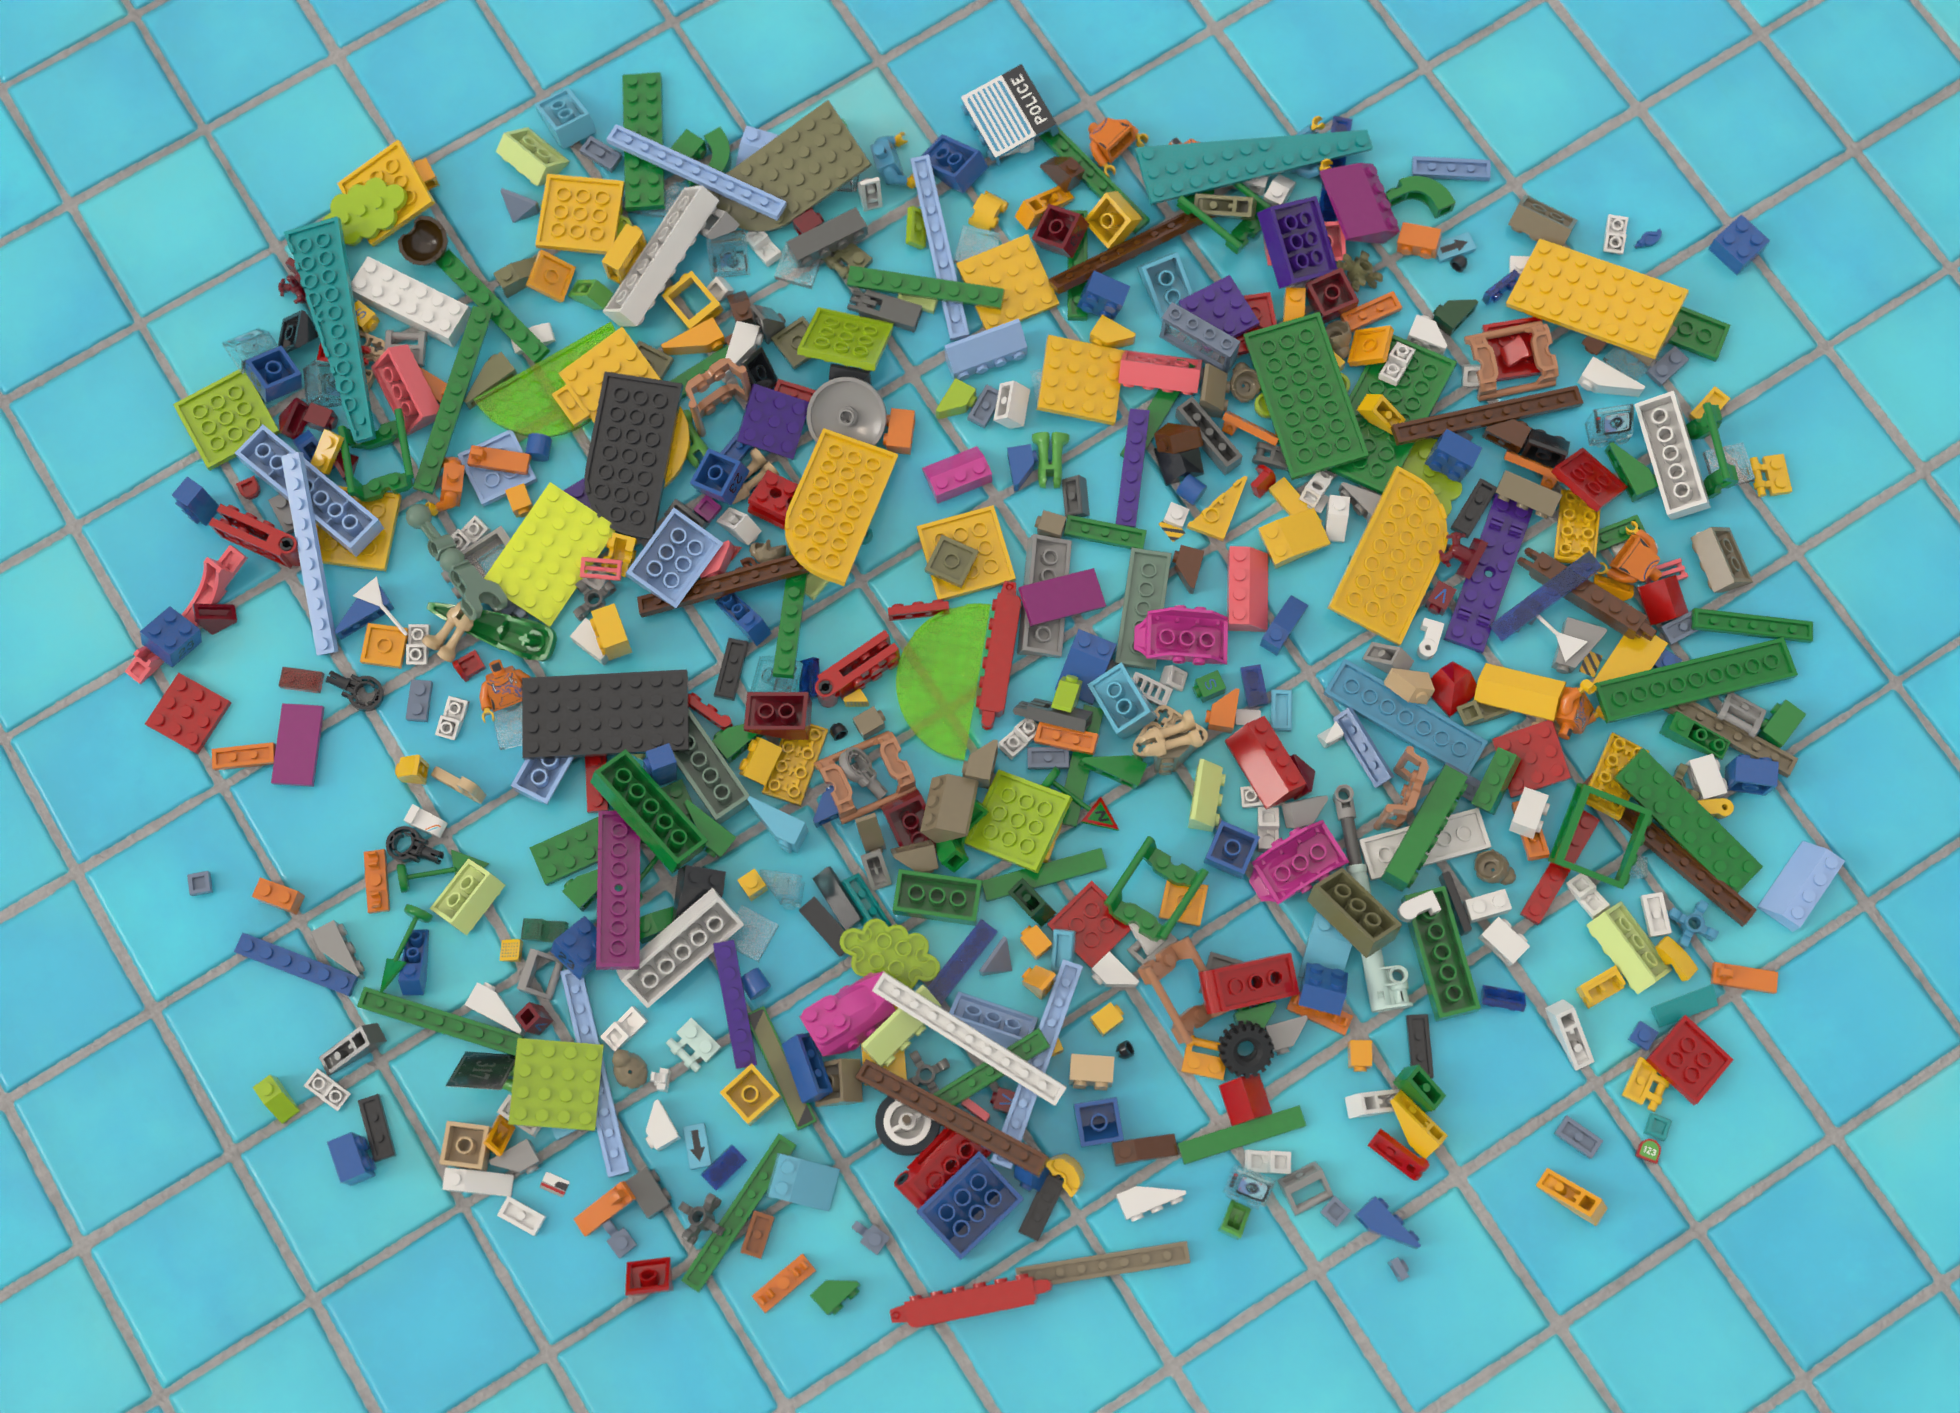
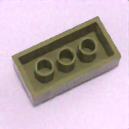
M1343 867L1315 884L1307 899L1365 958H1368L1395 940L1402 926Z

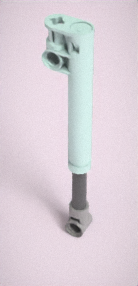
M1342 784L1336 788L1333 794V801L1336 806L1338 821H1341L1347 858L1349 860V866L1346 867V871L1371 894L1366 864H1362L1354 821L1356 818L1353 801L1354 792L1349 785ZM1345 792L1348 795V799H1340L1338 793ZM1382 949L1368 958L1361 954L1371 1012L1376 1013L1413 1007V1003L1409 1002L1408 972L1405 967L1401 965L1385 967ZM1394 971L1402 975L1401 981L1393 979L1392 973Z

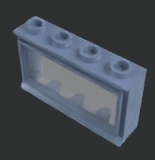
M1172 302L1162 316L1163 320L1159 337L1196 359L1203 360V363L1211 364L1228 374L1236 362L1240 341Z

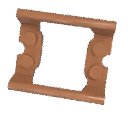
M1542 321L1464 336L1465 344L1471 347L1473 360L1478 361L1481 365L1480 370L1476 372L1480 387L1477 394L1479 402L1556 386V379L1559 376L1556 355L1548 351L1549 345L1553 342L1548 325L1543 324ZM1522 332H1532L1533 337L1531 338L1530 345L1536 368L1541 371V376L1533 383L1496 390L1498 367L1494 350L1487 340Z
M723 358L709 366L705 373L698 374L687 382L685 391L690 399L688 404L698 435L700 437L706 436L701 418L714 413L717 404L728 403L736 394L744 401H748L751 385L745 366L739 367L730 358ZM728 370L741 379L743 389L737 383L723 385L701 400L697 405L693 394L706 391L713 382L722 380L726 375L725 372Z
M888 730L851 746L865 750L879 744L880 756L889 775L898 782L896 793L857 809L852 800V788L842 768L835 764V762L839 761L840 755L849 748L814 762L816 770L820 771L825 784H831L834 787L831 797L838 810L842 825L880 809V806L917 789L914 775L907 760L902 761L898 757L901 748L893 732Z
M1408 746L1393 768L1394 773L1408 781V785L1404 784L1400 793L1403 801L1401 804L1386 805L1374 823L1373 827L1375 830H1380L1382 827L1397 829L1405 822L1408 812L1412 811L1416 806L1429 766L1427 760L1416 754L1412 746ZM1410 761L1419 766L1418 771L1413 770L1410 773L1404 766ZM1391 813L1397 816L1395 820L1388 819Z
M1187 936L1163 948L1155 955L1156 961L1153 959L1149 960L1137 970L1145 985H1152L1173 1021L1171 1031L1179 1044H1189L1193 1041L1191 1035L1194 1034V1027L1200 1028L1212 1018L1228 1012L1206 1014L1205 1004L1203 1003L1190 1007L1181 1015H1178L1159 980L1175 968L1178 960L1192 959L1199 972L1207 970L1191 939Z

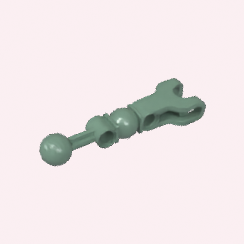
M423 504L412 505L406 512V520L410 526L415 529H421L428 537V550L435 557L436 561H440L442 569L449 573L448 577L461 594L460 608L470 620L480 618L483 611L481 603L488 604L495 611L506 608L508 599L502 588L497 583L484 579L468 560H465L464 554L456 548L457 545L450 535L441 536L431 523L432 513L430 509Z

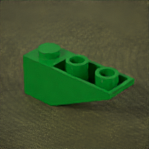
M1678 711L1667 716L1659 732L1678 744L1707 755L1713 754L1715 758L1720 760L1723 759L1731 741Z

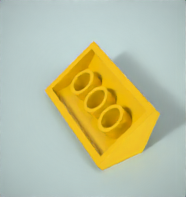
M1486 663L1478 678L1474 700L1477 703L1555 721L1566 682Z

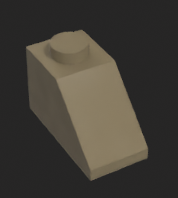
M931 840L890 849L891 854L896 860L914 871L932 873L934 869H939L935 847Z

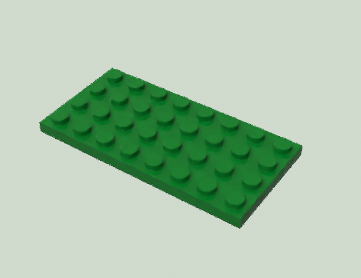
M1320 312L1243 334L1291 480L1369 457Z
M1396 335L1392 336L1388 357L1397 342L1415 349V353L1397 386L1378 379L1379 373L1386 362L1369 364L1365 366L1349 396L1369 457L1327 470L1379 494L1383 493L1395 467H1403L1416 442L1397 446L1392 434L1369 423L1357 411V408L1367 394H1382L1406 419L1405 422L1429 417L1457 365V361Z

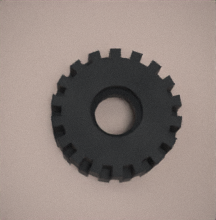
M1242 1020L1238 1021L1236 1026L1234 1023L1230 1024L1231 1029L1229 1031L1225 1028L1223 1031L1224 1037H1219L1221 1044H1218L1220 1052L1218 1054L1225 1067L1232 1074L1235 1073L1238 1077L1244 1075L1245 1078H1250V1074H1253L1254 1077L1259 1076V1070L1265 1072L1264 1066L1266 1064L1270 1066L1272 1063L1270 1058H1274V1052L1272 1051L1274 1044L1271 1042L1272 1039L1266 1030L1255 1022L1253 1024L1249 1020L1246 1023ZM1244 1041H1250L1253 1044V1051L1247 1056H1242L1238 1053V1046Z

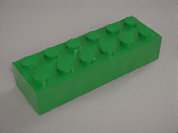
M626 749L594 771L590 781L591 784L672 874L704 850L708 842L707 838Z
M1448 765L1444 766L1380 880L1401 892L1406 887H1411L1419 874L1415 872L1416 869L1419 871L1428 858V855L1425 853H1430L1438 840V837L1435 835H1440L1448 822V819L1445 817L1449 818L1458 804L1455 799L1459 800L1468 786L1465 783L1468 776Z
M1445 886L1404 895L1401 899V903H1404L1432 890L1441 907L1437 914L1430 916L1429 912L1426 911L1417 915L1411 922H1407L1436 1022L1474 1013L1481 1009Z

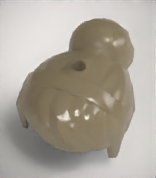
M1336 320L1328 324L1325 329L1333 351L1344 360L1350 353L1351 328L1347 321Z
M1244 362L1236 364L1230 380V391L1241 403L1250 402L1261 391L1256 372Z
M767 540L766 543H752L749 551L757 562L763 563L785 557L786 545L771 547L770 540Z
M1491 849V851L1487 850L1477 854L1474 870L1477 877L1483 882L1508 885L1516 880L1514 869L1509 866L1506 857L1499 852Z
M621 1049L616 1050L613 1053L612 1063L614 1064L613 1072L617 1082L622 1087H629L630 1089L639 1088L644 1085L648 1076L645 1061L635 1053Z

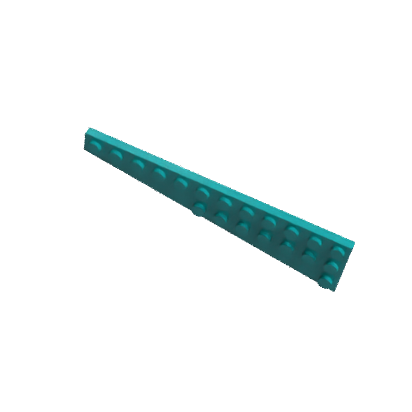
M1357 130L1136 147L1135 154L1150 205L1178 199L1181 195L1186 197L1319 164L1324 159L1335 160L1371 151L1373 147L1368 131Z
M336 216L285 231L284 235L290 253L293 254L294 264L299 272L300 282L305 290L306 300L311 309L310 312L325 356L328 358L330 371L336 382L337 392H339L342 399L341 404L346 413L354 442L362 443L376 439L341 219Z

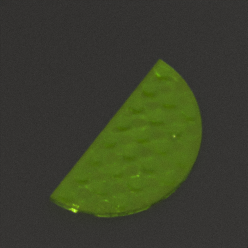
M610 321L474 399L475 403L495 424L523 436L539 433L554 437L570 433L592 421L591 418L574 428L551 394L566 385L558 374L616 331L612 322Z
M965 604V606L949 608V611L939 612L928 619L914 632L912 638L904 647L897 667L896 691L898 703L910 729L932 750L943 756L963 762L966 756L991 604Z

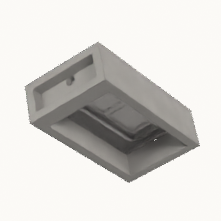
M500 526L461 552L464 554L465 560H468L484 578L510 541V537L503 527ZM443 570L444 572L440 573L447 584L449 582L452 583L448 577L449 573ZM454 586V588H452L451 590L453 591L457 599H459L462 596Z

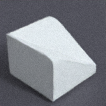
M1335 721L1331 728L1318 734L1317 738L1323 748H1327L1340 741L1344 732Z

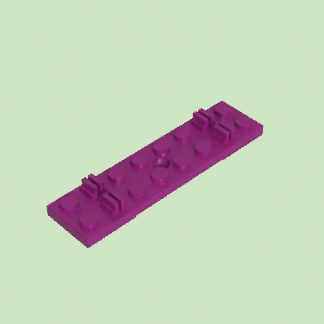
M598 811L596 970H639L640 837L617 811ZM617 885H620L623 887V889L621 891H616L615 887Z

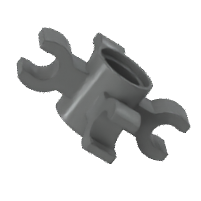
M582 580L577 582L575 586L584 595L585 603L573 611L575 617L582 621L589 612L605 607V599L617 590L615 585L609 580L598 591L596 589L590 590ZM593 598H600L598 603L590 604Z
M917 1050L909 1054L917 1067L916 1076L907 1081L916 1086L919 1084L927 1086L931 1094L937 1092L939 1088L935 1083V1078L938 1073L950 1067L947 1059L945 1058L930 1066L924 1064ZM923 1070H929L932 1073V1077L927 1081L920 1078V1073Z
M709 1193L702 1207L696 1206L693 1208L682 1201L678 1209L688 1215V1221L691 1225L683 1232L681 1238L694 1245L698 1240L701 1230H711L721 1237L725 1228L715 1223V1217L712 1213L720 1206L722 1200Z

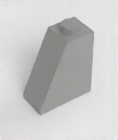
M1567 617L1563 623L1561 633L1588 641V643L1566 663L1560 646L1557 644L1551 668L1556 669L1557 672L1562 674L1572 673L1607 633V629Z

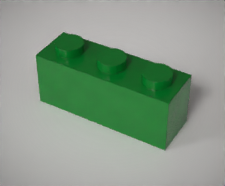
M1498 747L1471 804L1495 815L1521 758Z

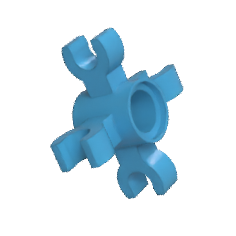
M1703 900L1697 902L1693 913L1688 916L1676 908H1672L1668 912L1670 920L1680 923L1683 933L1677 943L1683 949L1688 947L1692 936L1696 933L1710 941L1716 939L1719 931L1705 925L1702 916L1709 903ZM1689 920H1693L1696 923V929H1692L1689 926Z

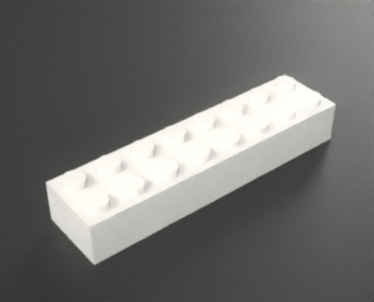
M703 185L684 187L603 310V313L618 326H638L644 321V315L655 304V298L665 289L666 281L674 275L676 266L686 256L685 252L695 243L696 236L706 226L708 217L716 211V205L719 200Z

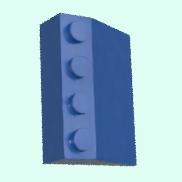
M979 1151L916 1212L959 1260H962L1024 1199Z

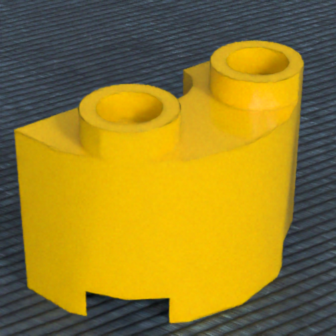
M985 191V194L981 193L973 206L975 211L969 217L968 224L989 234L991 229H995L999 222L997 216L999 213L1001 214V212L1004 213L1009 203L988 191Z
M614 532L612 537L608 538L607 548L610 550L608 556H604L603 559L622 560L621 576L627 577L625 576L626 572L635 561L637 551L634 548L635 544H637V539ZM601 563V567L617 568V565Z
M1066 1153L1049 1158L1046 1167L1053 1175L1059 1174L1064 1178L1062 1187L1072 1198L1081 1188L1085 1178L1080 1163Z

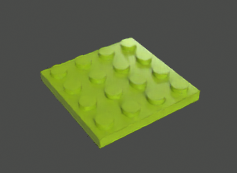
M818 307L798 346L797 354L807 358L821 359L825 362H835L844 366L862 368L866 371H875L892 334L894 323Z
M244 367L173 404L209 471L237 457L235 452L262 425L275 435L280 434L259 392L246 375Z
M998 769L982 802L987 807L989 813L969 831L964 844L1038 873L1072 802V797Z
M518 1038L508 1125L595 1131L604 1045Z

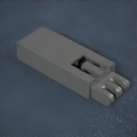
M866 289L865 293L853 290L852 295L855 297L850 298L852 304H848V310L857 312L862 317L894 323L895 327L915 332L923 311L921 305ZM871 305L873 306V308H876V305H879L881 307L878 311L868 308L867 306Z
M1034 698L1031 702L1021 701L1013 709L1015 715L1080 732L1087 730L1091 725L1093 712L1074 708L1071 713L1051 708L1052 702Z

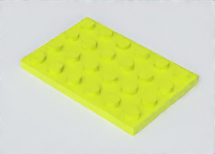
M549 482L484 579L497 583L510 602L548 627H551L577 589L575 584L583 579L580 578L581 558H598L607 545L608 538L612 537L615 530L609 527L611 522L602 516L599 518L596 512ZM586 562L585 566H592L594 563Z

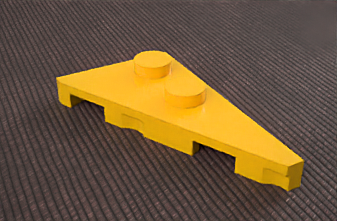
M1243 476L1241 479H1238L1231 488L1216 498L1198 517L1190 521L1187 529L1224 541L1248 477Z

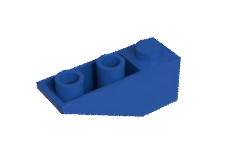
M735 593L726 595L715 602L756 646L772 634L764 620Z
M413 930L404 948L402 961L406 962V964L401 969L398 978L402 995H424L427 980L429 930Z
M1376 1196L1373 1197L1354 1215L1371 1233L1414 1249L1421 1246L1418 1243L1420 1240L1412 1230L1408 1232L1403 1227V1220L1397 1214L1392 1215L1390 1213L1388 1204L1381 1197L1379 1199Z

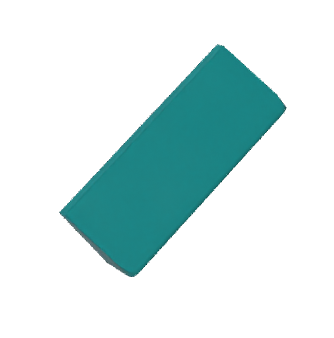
M859 873L841 882L863 916V919L859 921L862 927L867 921L875 918L884 921L888 927L892 925Z
M1711 984L1653 1006L1651 1010L1659 1028L1679 1021L1684 1015L1690 1017L1718 1006L1714 987Z

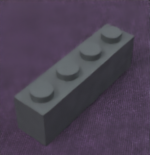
M855 207L787 241L788 251L799 269L809 267L814 261L820 258H827L832 252L838 249H845L850 243L864 239L868 235L867 225Z
M1193 396L1177 407L1175 417L1182 425L1200 427L1203 440L1201 448L1224 475H1227L1241 464L1242 454Z

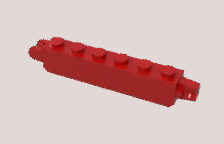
M1004 581L1001 593H998L997 599H993L991 611H995L994 618L989 620L988 630H992L991 638L987 637L985 649L988 650V656L983 657L982 669H985V674L980 676L979 688H982L981 696L977 695L976 708H979V714L982 715L981 726L986 731L993 728L995 717H1001L1005 710L1021 611V599L1016 595V582Z
M1028 1273L1016 1275V1280L1007 1281L1006 1277L994 1280L995 1284L986 1286V1282L973 1284L972 1289L965 1290L964 1286L951 1288L952 1293L944 1294L943 1290L931 1292V1297L922 1298V1294L910 1296V1301L904 1302V1305L890 1310L892 1323L907 1322L912 1328H918L1033 1305L1038 1300V1294L1049 1292L1052 1290L1053 1284L1048 1279L1035 1281L1034 1277H1029Z

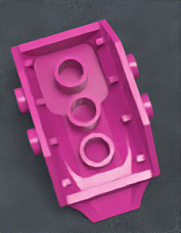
M1184 605L1148 611L1147 617L1134 628V650L1144 654L1146 659L1172 660L1175 664L1193 662L1194 665H1227L1228 617L1213 610H1206L1207 608L1205 607L1189 609Z
M1323 820L1306 826L1303 829L1298 827L1292 830L1288 838L1284 840L1282 838L1277 839L1271 843V848L1251 862L1253 872L1249 883L1262 902L1272 901L1279 905L1299 892L1304 894L1313 888L1312 884L1317 881L1320 882L1332 872L1349 863V860Z
M885 971L871 972L853 984L842 987L835 995L825 996L807 1007L799 1016L823 1056L846 1053L849 1050L857 1049L862 1042L867 1040L896 1011L891 1002L872 991Z

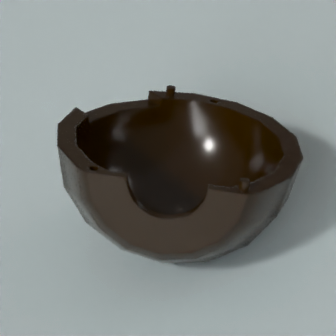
M419 216L414 221L413 229L398 239L400 253L407 261L415 265L428 266L438 262L444 256L448 246L447 233L438 220L432 217Z

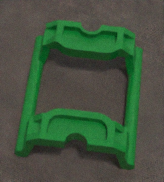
M1243 183L1234 184L1233 186L1245 196L1253 197L1257 200L1255 220H1242L1229 233L1194 205L1195 194L1186 197L1181 195L1179 197L1177 207L1187 215L1193 213L1226 240L1225 246L1235 254H1239L1249 242L1247 237L1254 238L1262 230L1257 213L1271 207ZM1215 189L1198 194L1214 195Z
M1711 402L1703 404L1705 413H1703L1702 418L1692 420L1686 424L1690 440L1704 439L1711 435L1720 469L1708 475L1703 483L1708 499H1712L1721 493V488H1730L1737 484L1739 479L1735 465L1727 463L1718 431L1723 420L1719 405H1712Z
M400 408L394 410V421L381 424L380 428L375 431L376 439L356 443L350 429L342 425L337 428L338 435L344 438L341 445V453L348 495L359 498L361 502L381 499L388 491L398 494L408 491L413 487L412 478H414L403 411ZM399 438L405 473L395 472L370 480L366 485H362L353 476L349 446L370 450L390 444Z
M1147 836L1104 904L1108 907L1109 913L1118 921L1127 926L1131 923L1138 925V933L1155 942H1158L1160 939L1165 941L1209 872L1204 868L1196 872L1183 863L1178 866L1171 863V856L1159 850L1155 840ZM1143 858L1157 875L1174 885L1189 887L1171 917L1163 925L1158 923L1154 915L1136 904L1122 901V890Z

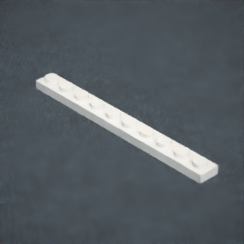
M883 972L872 989L879 996L1055 1106L1066 1090L1067 1087L889 974Z

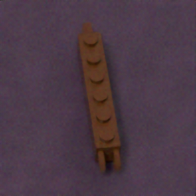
M1528 547L1524 552L1526 556L1535 562L1532 563L1522 557L1517 560L1521 567L1529 571L1532 579L1629 639L1642 636L1651 641L1656 635L1657 630L1649 625L1650 622L1646 620L1648 616L1546 553H1538Z

